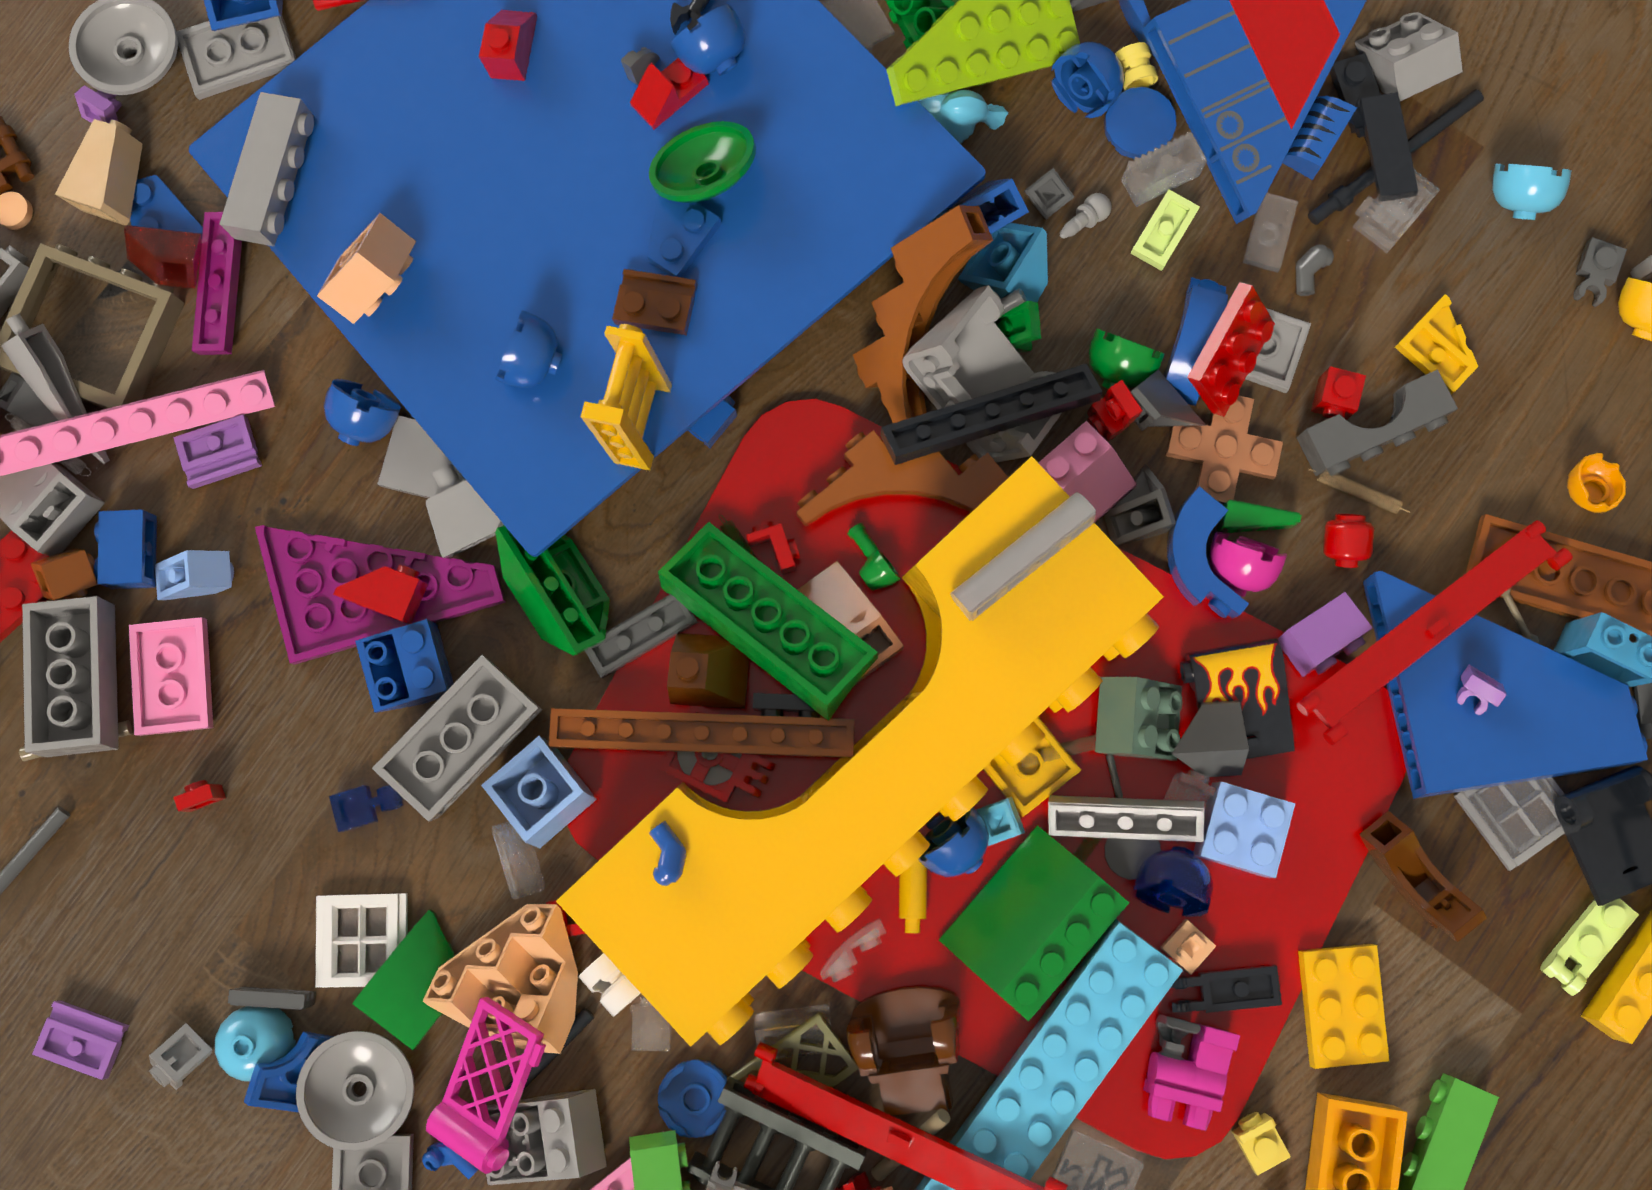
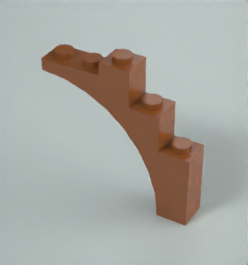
M958 205L891 247L895 258L896 270L902 276L904 283L871 302L876 313V321L885 336L853 354L857 365L858 375L864 382L865 387H879L881 400L887 408L893 423L926 413L924 392L903 367L902 360L909 349L929 331L938 303L953 277L972 256L993 241L979 206Z
M874 430L867 436L860 432L845 445L848 451L844 454V459L851 468L846 470L842 466L826 479L829 486L818 494L814 489L797 503L801 509L796 512V516L806 527L833 509L855 500L880 495L923 496L945 501L971 513L1004 483L1008 476L988 452L981 458L976 454L968 458L958 467L962 472L960 475L956 473L940 452L894 465L884 442Z

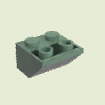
M1100 677L1103 681L1099 687L1095 752L1125 757L1177 761V757L1172 755V752L1180 741L1179 723L1183 704L1181 697L1182 686L1140 677Z

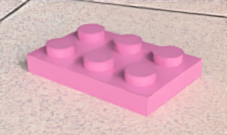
M200 617L129 625L134 735L144 736L213 728L207 619Z

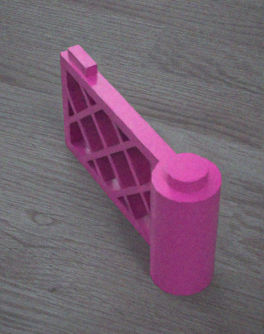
M480 998L444 1098L430 1114L426 1124V1131L484 1174L501 1169L509 1157V1141L506 1139L507 1132L531 1068L539 1066L546 1047L541 1042L544 1033L491 998ZM488 1012L495 1016L500 1032L490 1037L485 1023ZM519 1032L529 1039L524 1053L519 1056L517 1055L512 1038V1033ZM501 1038L507 1060L497 1064L491 1041ZM481 1045L487 1068L477 1071L473 1053L475 1048ZM509 1065L513 1083L511 1088L505 1091L499 1068ZM488 1072L494 1095L484 1098L478 1076ZM465 1080L469 1082L474 1100L470 1104L458 1096L462 1083ZM496 1099L500 1111L498 1123L490 1119L486 1102Z

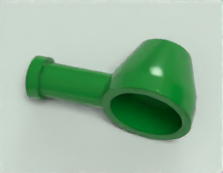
M859 523L853 526L847 533L851 539H854L867 557V561L859 571V575L872 591L896 583L901 579L899 574L865 531L866 527L863 523Z

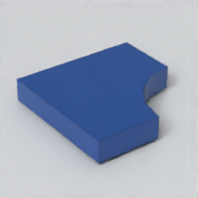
M303 1031L296 1046L284 1057L271 1063L255 1064L244 1103L248 1106L298 1112L296 1087L301 1069L311 1053L323 1042L334 1036Z

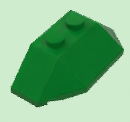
M505 525L498 527L495 533L503 579L540 638L572 656L603 642L606 639L610 599L573 540L563 535L541 555L533 557L522 547Z

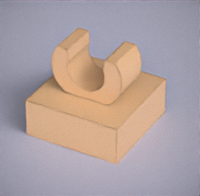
M1184 919L1160 946L1188 974H1192L1216 947L1213 942L1187 919Z

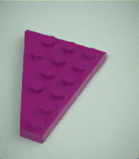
M264 525L255 527L289 663L293 665L356 647V640L408 625L333 595L336 587L384 566L397 570L398 565L401 564L420 572L418 579L428 584L412 623L425 619L438 623L506 602L497 567L494 565L443 558L420 552L357 543L345 539L311 535Z

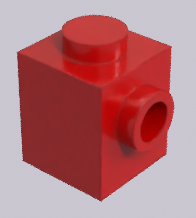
M1329 366L1318 379L1311 412L1322 414L1327 419L1338 414L1346 420L1358 411L1366 375Z

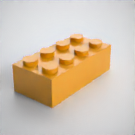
M1317 1092L1305 1190H1398L1407 1112L1394 1105Z

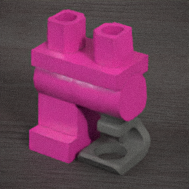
M1160 1014L1155 1024L1159 1033V1042L1162 1050L1158 1053L1152 1052L1147 1079H1145L1143 1088L1144 1091L1150 1093L1148 1115L1171 1122L1175 1102L1185 1103L1187 1105L1182 1124L1206 1131L1213 1111L1221 1112L1223 1104L1221 1099L1226 1089L1227 1073L1233 1050L1237 1051L1240 1035ZM1188 1033H1193L1188 1060H1184L1182 1052H1184L1185 1046L1181 1044V1040Z

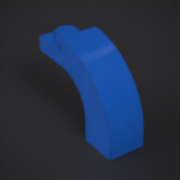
M1191 277L1187 288L1181 324L1163 376L1187 404L1196 406L1200 395L1187 377L1227 306L1228 294H1226V287L1219 285L1215 281L1209 279L1200 280Z
M1199 486L1180 507L1174 517L1176 524L1169 530L1167 559L1170 572L1180 592L1193 606L1201 603L1206 597L1210 600L1208 606L1215 613L1223 618L1229 616L1233 619L1240 616L1249 603L1215 576L1210 569L1206 557L1208 537L1228 509Z

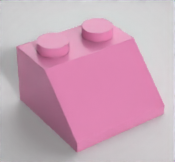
M1087 421L1038 462L1070 497L1078 492L1096 509L1094 523L1137 486L1113 447Z

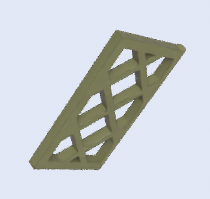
M820 1012L772 1045L778 1051L784 1047L793 1048L791 1069L814 1080H818V1082L831 1088L859 1069L851 1053ZM816 1024L824 1034L823 1045L801 1042V1035ZM799 1049L822 1053L819 1072L797 1069ZM827 1054L841 1056L847 1066L835 1075L826 1074ZM755 1057L730 1077L740 1081L742 1077L752 1070L759 1071L763 1060Z

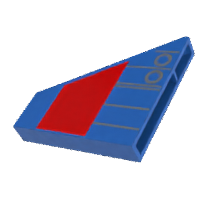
M1190 0L1154 17L1142 29L1236 224L1257 213L1366 0Z

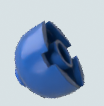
M724 4L698 18L697 21L699 23L690 31L686 27L670 44L681 62L697 74L706 75L717 71L722 76L738 65L735 58L743 50L745 43L744 29L732 6Z
M1084 42L1074 45L1066 50L1052 65V70L1055 69V77L1051 80L1053 89L1059 100L1074 113L1079 108L1083 112L1088 113L1085 117L1095 118L1102 116L1121 95L1125 79L1123 66L1111 49L1101 43Z
M522 310L518 320L525 322V324L518 321L516 328L513 330L495 380L510 386L528 388L540 384L547 373L555 375L562 354L556 352L558 339L554 329L540 317Z
M334 379L326 393L324 412L329 425L339 433L338 438L341 441L359 446L360 441L366 443L375 442L391 432L399 417L401 408L399 403L378 390L374 389L373 394L361 390L363 384L344 379Z
M974 807L954 822L949 816L944 817L939 812L926 824L931 830L924 838L930 843V846L918 860L928 870L944 877H954L964 873L971 874L982 865L984 861L983 856L988 846L989 834L984 820Z

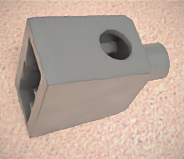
M453 464L442 467L432 473L441 492L426 500V507L443 558L453 557L496 535V529L504 524L467 480L461 482Z

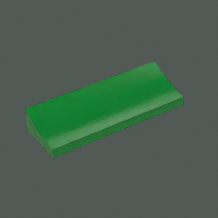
M710 522L658 571L661 587L666 593L673 595L690 612L828 721L859 679L878 659V651Z

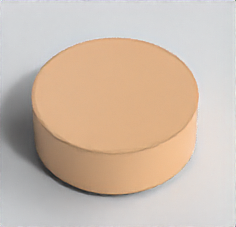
M16 192L1 194L0 224L10 230H18L25 227L33 216L31 203Z

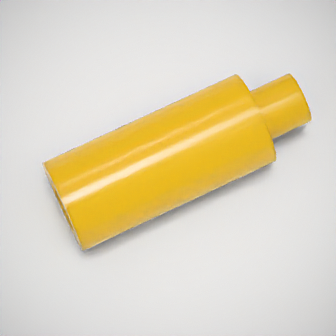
M919 860L899 875V918L905 919V933H920V919H926L927 868Z

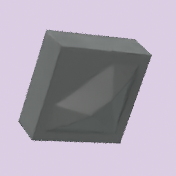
M1054 168L1024 190V193L1045 220L1075 197Z

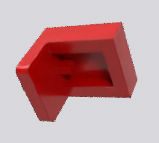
M768 521L752 527L753 532L746 535L750 547L771 541L782 575L797 571L794 561L801 558L794 538L786 539L781 523L774 525L773 521Z

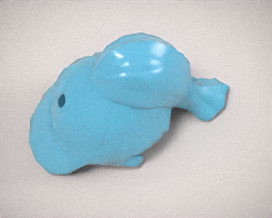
M965 89L918 101L959 143H962L963 140L968 139L973 134L977 123L984 122L989 128L996 130L1004 124L1005 118L1009 113L1003 106L993 105L992 103L987 105L980 94Z

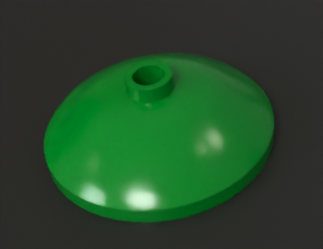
M717 121L695 126L672 138L657 152L649 168V180L656 193L668 200L691 203L713 198L733 187L747 173L756 155L754 138L746 127L735 122Z

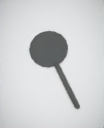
M1107 754L1106 760L1115 797L1123 798L1114 757ZM1107 838L1104 846L1105 859L1109 868L1118 876L1128 880L1141 879L1150 875L1158 866L1161 857V848L1158 840Z

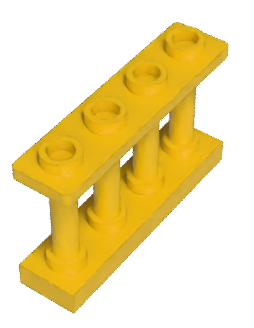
M620 324L619 328L606 326L604 334L616 355L604 399L599 400L598 404L585 401L580 417L614 463L650 471L654 456L643 440L644 431L655 390L670 392L672 384L650 342L640 328L629 324Z

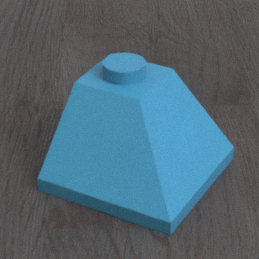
M1009 223L991 234L993 241L970 258L958 280L973 290L989 285L998 294L1000 299L1020 288L1025 294L1027 301L1038 302L1039 297L1048 284L1047 232L1040 227Z

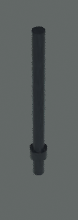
M1477 89L1473 90L1408 139L1410 153L1413 154L1484 100L1483 94ZM1372 166L1346 186L1340 185L1330 192L1326 201L1308 213L1309 220L1314 225H1318L1336 210L1342 211L1352 204L1356 195L1375 182Z

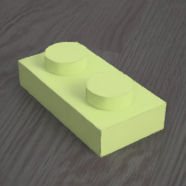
M1168 189L1133 247L1131 254L1162 271L1200 206Z

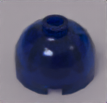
M1175 846L1171 850H1161L1150 855L1142 863L1137 874L1134 890H1137L1135 896L1147 906L1165 913L1170 912L1171 906L1183 909L1182 916L1196 917L1208 913L1213 893V880L1207 866L1194 856L1193 851L1185 847Z

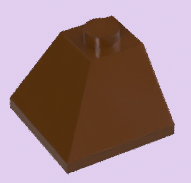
M677 633L670 653L667 681L670 704L745 709L750 658L722 636Z

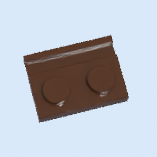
M624 269L623 281L619 287L612 320L616 325L629 324L642 329L687 336L694 305V295L698 284L694 279Z

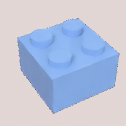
M541 736L535 738L481 785L524 842L537 848L545 845L597 800L556 747H549V741Z
M1224 782L1212 783L1204 811V842H1196L1192 856L1262 877L1276 878L1295 803Z

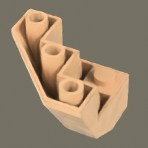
M526 904L441 965L429 986L423 1002L469 1028L480 998L489 997L544 1033L541 1041L546 1045L544 1053L561 1054L575 1021L578 971L561 909L557 904ZM488 1012L485 1023L490 1037L500 1032L495 1016ZM519 1032L512 1033L515 1047L525 1050L529 1039ZM499 1038V1039H496L495 1041L502 1042V1039Z

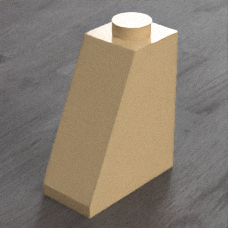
M94 119L55 195L83 212L127 226L131 217L143 144L130 135L132 130L126 125L111 119L110 123Z

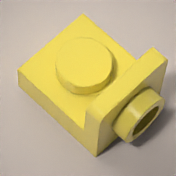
M1259 1112L1251 1113L1238 1121L1239 1127L1232 1130L1234 1137L1257 1176L1291 1157L1275 1128V1121L1266 1113L1261 1115Z

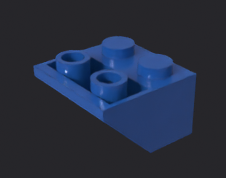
M428 619L355 641L375 713L422 705L438 700L454 684L438 625Z

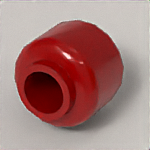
M1338 513L1335 514V519L1329 520L1325 524L1323 553L1326 557L1335 559V566L1358 568V561L1367 560L1372 556L1374 526L1370 522L1365 521V515Z

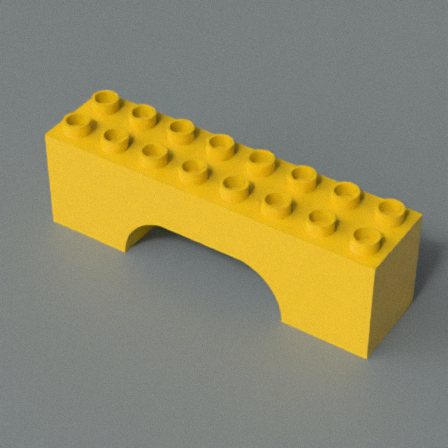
M1032 456L902 577L916 597L924 618L926 653L923 666L909 694L854 745L852 758L841 757L795 800L782 806L762 811H738L718 806L700 797L682 782L556 901L690 1047L706 1032L719 1045L730 1039L755 1012L750 1006L754 998L749 993L755 985L765 976L778 989L791 981L814 956L809 950L811 945L805 938L816 927L826 920L838 933L852 923L872 901V898L861 885L878 868L884 864L895 877L906 871L930 846V843L918 831L938 811L944 817L949 816L953 822L966 814L988 791V788L976 776L993 759L999 765L1007 762L1010 767L1020 762L1046 735L1034 722L1048 707L1054 713L1062 708L1067 712L1075 709L1102 683L1103 680L1091 668L1102 655L1108 661L1119 654L1127 658L1147 642L1158 630L1159 625L1147 613L1164 596L1095 523L973 621H969L953 601L950 595L952 591L1070 497ZM664 821L667 822L684 845L687 854L683 874L677 882L667 886L658 884L654 879L653 870L658 867L661 849L649 834L651 830Z

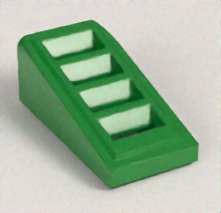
M1230 499L1223 504L1228 511L1218 522L1217 532L1239 533L1289 529L1301 522L1302 515L1298 512Z

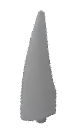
M20 313L8 318L6 321L16 336L6 341L1 347L36 396L58 421L87 414L71 378L64 356L44 324L29 329ZM105 450L92 453L103 464L110 461Z

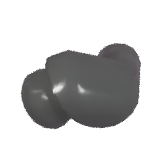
M1325 245L1312 246L1297 261L1295 266L1297 295L1309 296L1315 293L1314 273L1321 267L1331 265L1333 262L1334 254L1330 248H1327Z

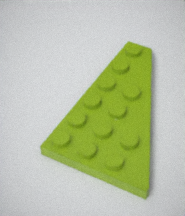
M958 0L886 71L895 105L900 106L951 93L956 90L1052 67L1066 50L1080 44L1070 0Z

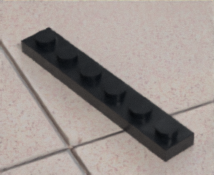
M1086 363L881 427L880 436L894 465H898L1100 401L1103 391Z

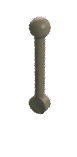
M1510 588L1501 596H1503L1523 637L1538 643V637L1530 633L1510 595Z

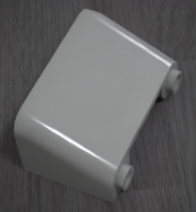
M989 285L977 288L916 342L903 357V367L937 409L1055 373L1047 371L1034 373L994 323L1001 317L1004 308L1000 297ZM1062 413L973 440L966 444L979 458L988 452L996 463L1029 457Z

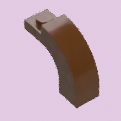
M1386 812L1359 834L1368 852L1384 875L1403 898L1435 929L1441 928L1452 939L1459 942L1487 919L1484 910L1451 884L1434 866L1423 851L1414 831L1391 812Z

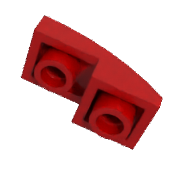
M1123 380L1111 386L1100 401L1091 405L1087 412L1089 416L1087 422L1109 442L1125 430L1143 410Z

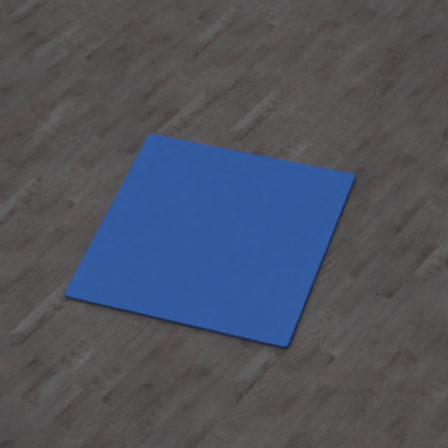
M369 0L189 146V153L228 198L260 92L299 98L304 102L314 115V128L311 135L307 137L304 147V162L297 170L294 180L293 198L287 203L284 213L283 231L277 236L275 246H269L270 249L531 556L537 557L641 470L614 463L580 416L585 401L598 404L599 400L604 399L616 355L604 333L606 326L619 328V325L613 322L612 317L619 287L623 281V270L629 269L668 275L649 263L647 258L658 194L649 180V168L657 152L667 142L695 126L710 122L729 121L741 124L751 132L756 144V155L749 170L737 184L713 198L696 202L720 217L722 224L682 277L694 279L698 284L694 295V305L687 336L640 328L646 335L672 384L670 392L655 390L643 435V440L654 458L893 257L891 247L942 216L985 179L984 167L918 101L900 106L895 105L886 68L819 0H710L702 11L701 16L717 7L728 4L732 6L740 19L744 29L745 43L743 50L735 58L738 65L722 76L717 71L706 74L709 85L655 130L650 127L630 104L638 85L627 78L621 59L632 50L637 53L641 51V48L647 47L659 56L660 59L654 66L660 72L678 58L670 45L671 42L692 20L684 21L674 35L670 21L672 5L675 2L684 7L689 5L692 0ZM501 10L534 12L537 14L525 81L490 78L479 58L485 23ZM381 213L416 241L409 254L414 259L405 272L400 275L403 280L390 296L384 292L380 296L382 302L375 312L369 317L364 313L353 324L317 297L340 255ZM522 310L540 317L554 329L558 339L556 352L562 354L555 375L547 373L540 384L528 388L510 386L495 380L513 330L516 328L518 321L525 324V322L518 320Z

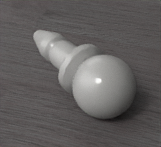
M1101 193L1089 195L1084 203L1077 207L1076 216L1064 225L1060 232V237L1074 236L1084 227L1092 228L1097 222L1105 220L1110 215L1112 209L1109 198Z

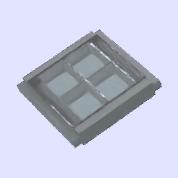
M1553 778L1461 791L1453 795L1508 871L1521 865L1564 834L1554 808L1556 798L1564 793Z

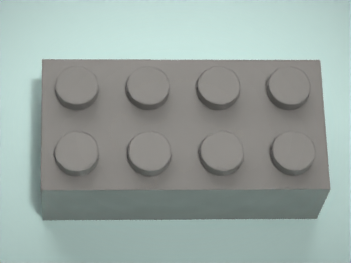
M98 596L22 604L25 752L41 757H53L118 750L115 605Z

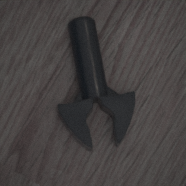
M692 0L689 5L684 7L674 2L670 15L674 35L684 21L692 19L691 23L687 26L689 31L699 23L697 19L701 17L702 11L710 0Z

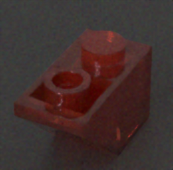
M125 225L124 234L127 259L157 285L196 288L199 277L201 234Z

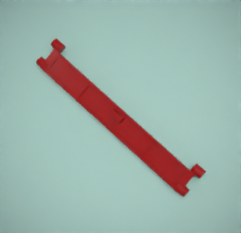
M1539 520L1534 521L1305 696V698L1297 703L1298 709L1306 716L1314 711L1329 728L1323 733L1324 739L1330 745L1336 744L1348 734L1347 728L1339 722L1342 718L1545 561L1548 562L1552 569L1558 571L1573 559L1571 552L1566 548H1561L1556 552L1541 536L1546 532L1544 524Z
M761 1041L755 1050L754 1056L763 1061L758 1076L750 1073L745 1081L744 1088L769 1102L955 1190H1066L1068 1184L1050 1176L1045 1183V1187L1040 1186L775 1061L778 1049Z

